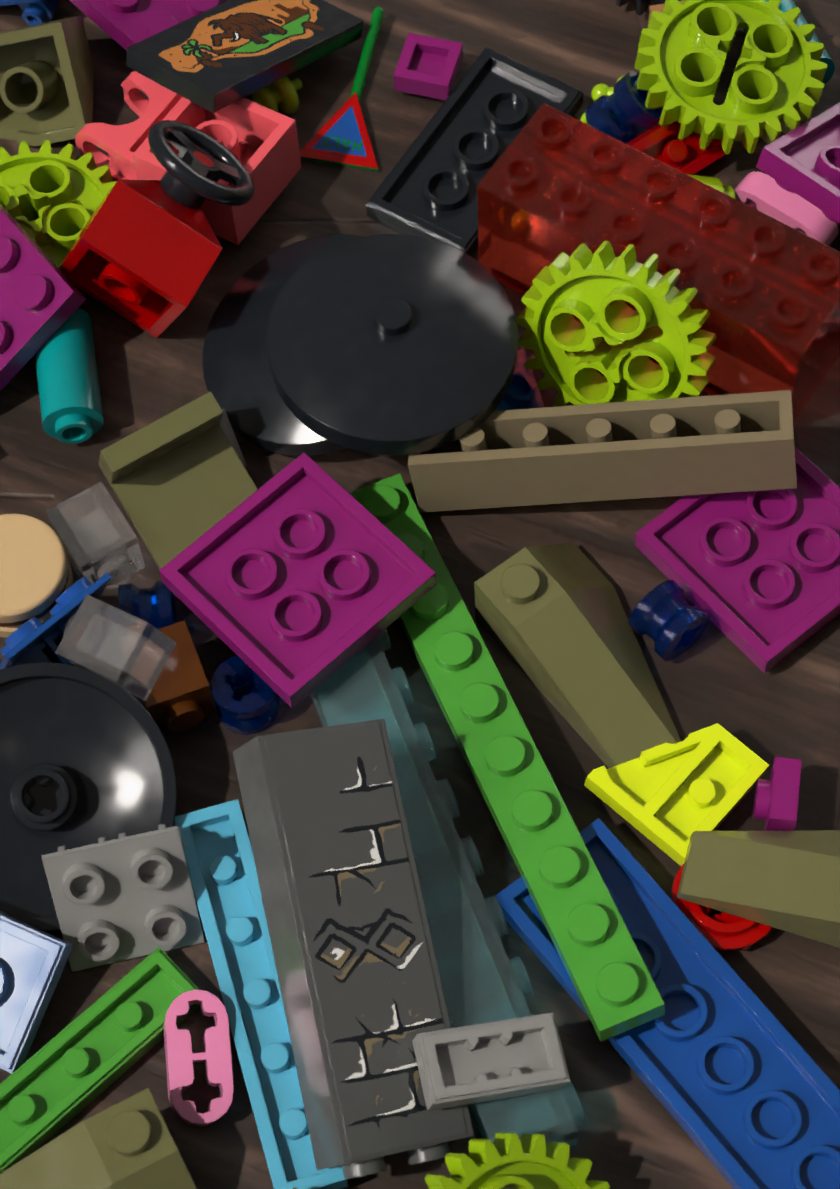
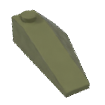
M574 543L524 547L474 582L475 618L608 768L638 758L642 751L665 742L671 744L681 742L614 586Z
M149 1088L81 1121L0 1173V1189H196Z

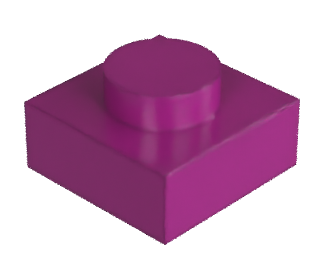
M408 33L393 75L394 90L446 100L453 90L463 60V43Z
M775 756L769 780L757 779L753 819L765 820L764 831L795 829L802 759Z

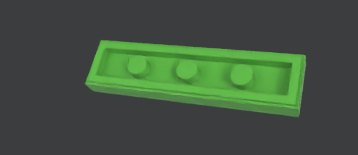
M160 947L154 950L0 1084V1173L38 1150L164 1039L165 1014L172 1001L184 992L194 989L199 990ZM189 1005L187 1015L184 1018L176 1019V1025L179 1026L185 1019H187L193 1012H195L200 1007V1005Z

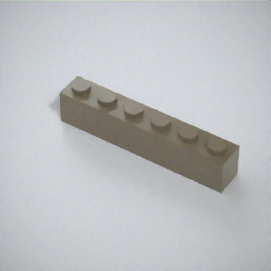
M791 390L494 411L482 424L460 439L429 451L408 454V468L420 513L797 488L792 394Z

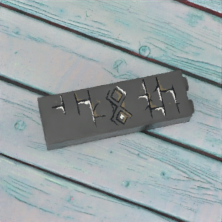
M385 719L256 736L234 750L233 757L316 1169L321 1170L342 1165L344 1178L351 1179L386 1171L385 1156L407 1151L409 1165L443 1158L448 1153H451L448 1141L474 1136L468 1105L427 1111L412 1043L414 1037L418 1033L450 1029L451 1026Z

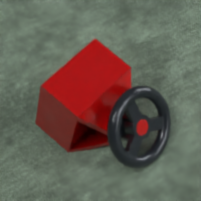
M173 120L156 122L151 126L148 133V143L154 156L167 170L161 180L118 179L92 214L59 266V269L73 285L156 339L188 307L223 249L201 208L205 200L209 199L224 205L240 206L249 202L254 194V183L251 175L242 162L229 149L203 131ZM168 141L179 151L178 154L171 148ZM221 179L236 185V187H228L217 182Z

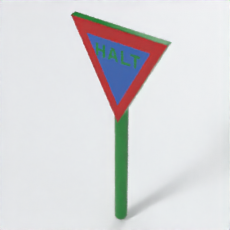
M376 7L373 10L350 98L300 150L301 160L379 172L360 108V101L384 15V10L381 7Z

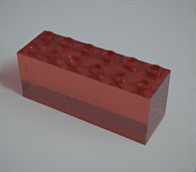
M546 103L541 105L477 185L479 263L489 270L498 282L523 295L533 285L532 281L545 266L549 267L562 252L571 256L578 246L583 243L594 254L604 241H609L615 257H619L626 247L632 244L635 246L636 261L644 264L654 253L659 255L657 272L664 276L675 268L679 269V278L674 286L679 291L694 287L698 290L689 305L691 309L709 310L710 316L700 329L716 334L715 341L707 351L716 357V361L706 375L710 380L703 389L711 395L791 390L794 422L840 356L839 251ZM625 301V303H626L631 309L637 311V309L635 308V306H633L631 303ZM572 315L574 319H576L578 322L582 323V322L580 321V319H578L576 316ZM649 357L655 364L660 365L655 359Z

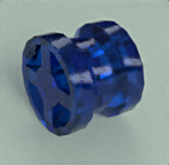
M158 580L150 588L140 589L133 583L119 585V611L124 641L177 623L174 593L162 583V580Z
M667 580L656 586L638 603L629 617L628 624L639 635H648L655 642L654 651L664 661H671L686 652L702 636L710 623L711 617L700 606H690L684 600V590L674 580Z
M239 656L231 657L219 665L213 673L211 689L218 718L222 724L232 732L244 735L260 733L270 727L279 713L280 701L278 694ZM247 684L250 685L248 690L242 691L239 694L233 692L234 689L238 690L241 687L247 686Z

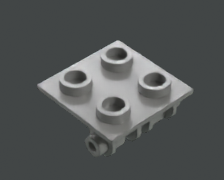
M164 823L158 825L159 830L132 836H126L125 832L118 833V839L109 841L106 840V837L98 838V843L68 850L65 845L59 846L58 852L42 855L63 940L73 944L68 957L72 972L150 955L158 947L163 951L205 942L185 859L182 833L178 825L166 828Z

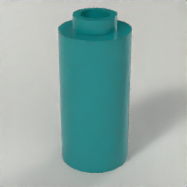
M78 308L35 354L43 430L49 436L67 444H77L88 440L104 424L92 320L86 311Z

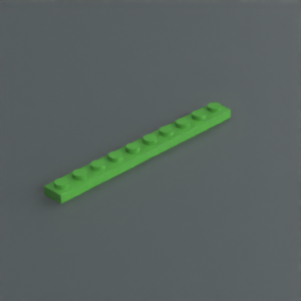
M400 473L349 492L350 495L436 572L437 585L398 617V620L600 1042L665 1015V1003Z

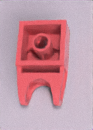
M136 71L131 72L121 86L124 91V101L140 118L124 125H110L104 122L87 123L75 136V143L80 154L83 156L91 152L94 156L96 168L107 165L110 168L112 181H118V179L161 180L167 170L154 156L148 143L149 130L156 122L162 120L182 122L216 139L242 162L254 183L253 197L246 204L230 206L206 199L201 206L215 235L236 245L240 244L302 168L296 120L246 98H242L212 113ZM138 89L143 91L147 95L148 99L145 98ZM168 141L171 148L178 154L179 151ZM97 147L107 152L109 156L103 154ZM221 179L217 182L228 187H236V185Z

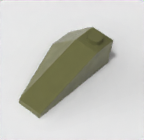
M82 15L0 32V139L17 141L16 144L26 141L29 146H40L45 140H50V143L75 139V136L85 124L92 123L95 70Z
M840 830L694 831L690 837L677 898L840 948Z

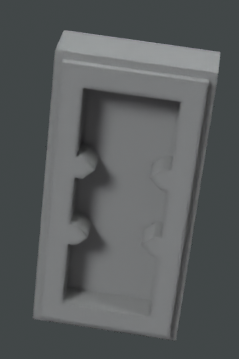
M554 1012L418 1033L412 1040L427 1111L563 1089L571 1082Z

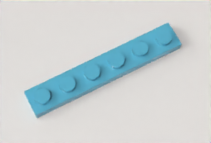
M236 799L176 816L175 824L181 829L191 884L274 1189H293V1187L297 1189H341L348 1187L342 1165L321 1170L316 1169L252 846L239 801Z

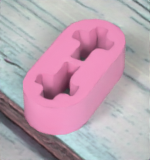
M756 171L748 173L734 189L736 197L735 215L741 222L784 248L793 245L798 246L806 259L814 260L819 258L838 235L837 223L829 220L822 210L798 194L781 188L774 178L765 173Z
M194 989L184 992L175 998L165 1014L163 1028L167 1086L171 1109L176 1116L189 1125L205 1126L221 1118L227 1112L233 1100L234 1086L229 1021L226 1008L217 996L208 991ZM191 1004L200 1005L202 1015L207 1017L213 1016L215 1020V1027L206 1029L203 1034L202 1053H192L189 1030H178L176 1025V1019L184 1018ZM193 1063H204L207 1085L219 1086L220 1098H215L209 1102L208 1112L197 1113L194 1101H183L181 1096V1089H186L193 1084Z

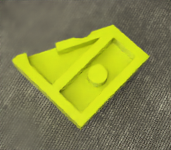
M719 723L690 733L684 741L675 744L665 742L642 751L640 757L608 769H606L605 765L593 769L586 777L584 786L682 867L685 863L691 834L694 831H715L755 786L757 779L763 777L769 764Z

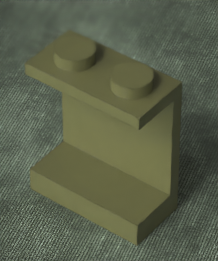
M211 391L100 450L98 465L159 569L164 567L258 490L220 426L223 411Z

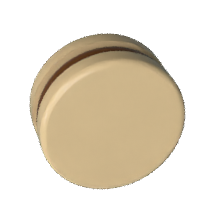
M25 514L0 515V637L8 638L15 630L34 616L41 624L52 617L49 613L50 610L57 605L55 600L74 583L72 568L63 542L58 534L42 520Z

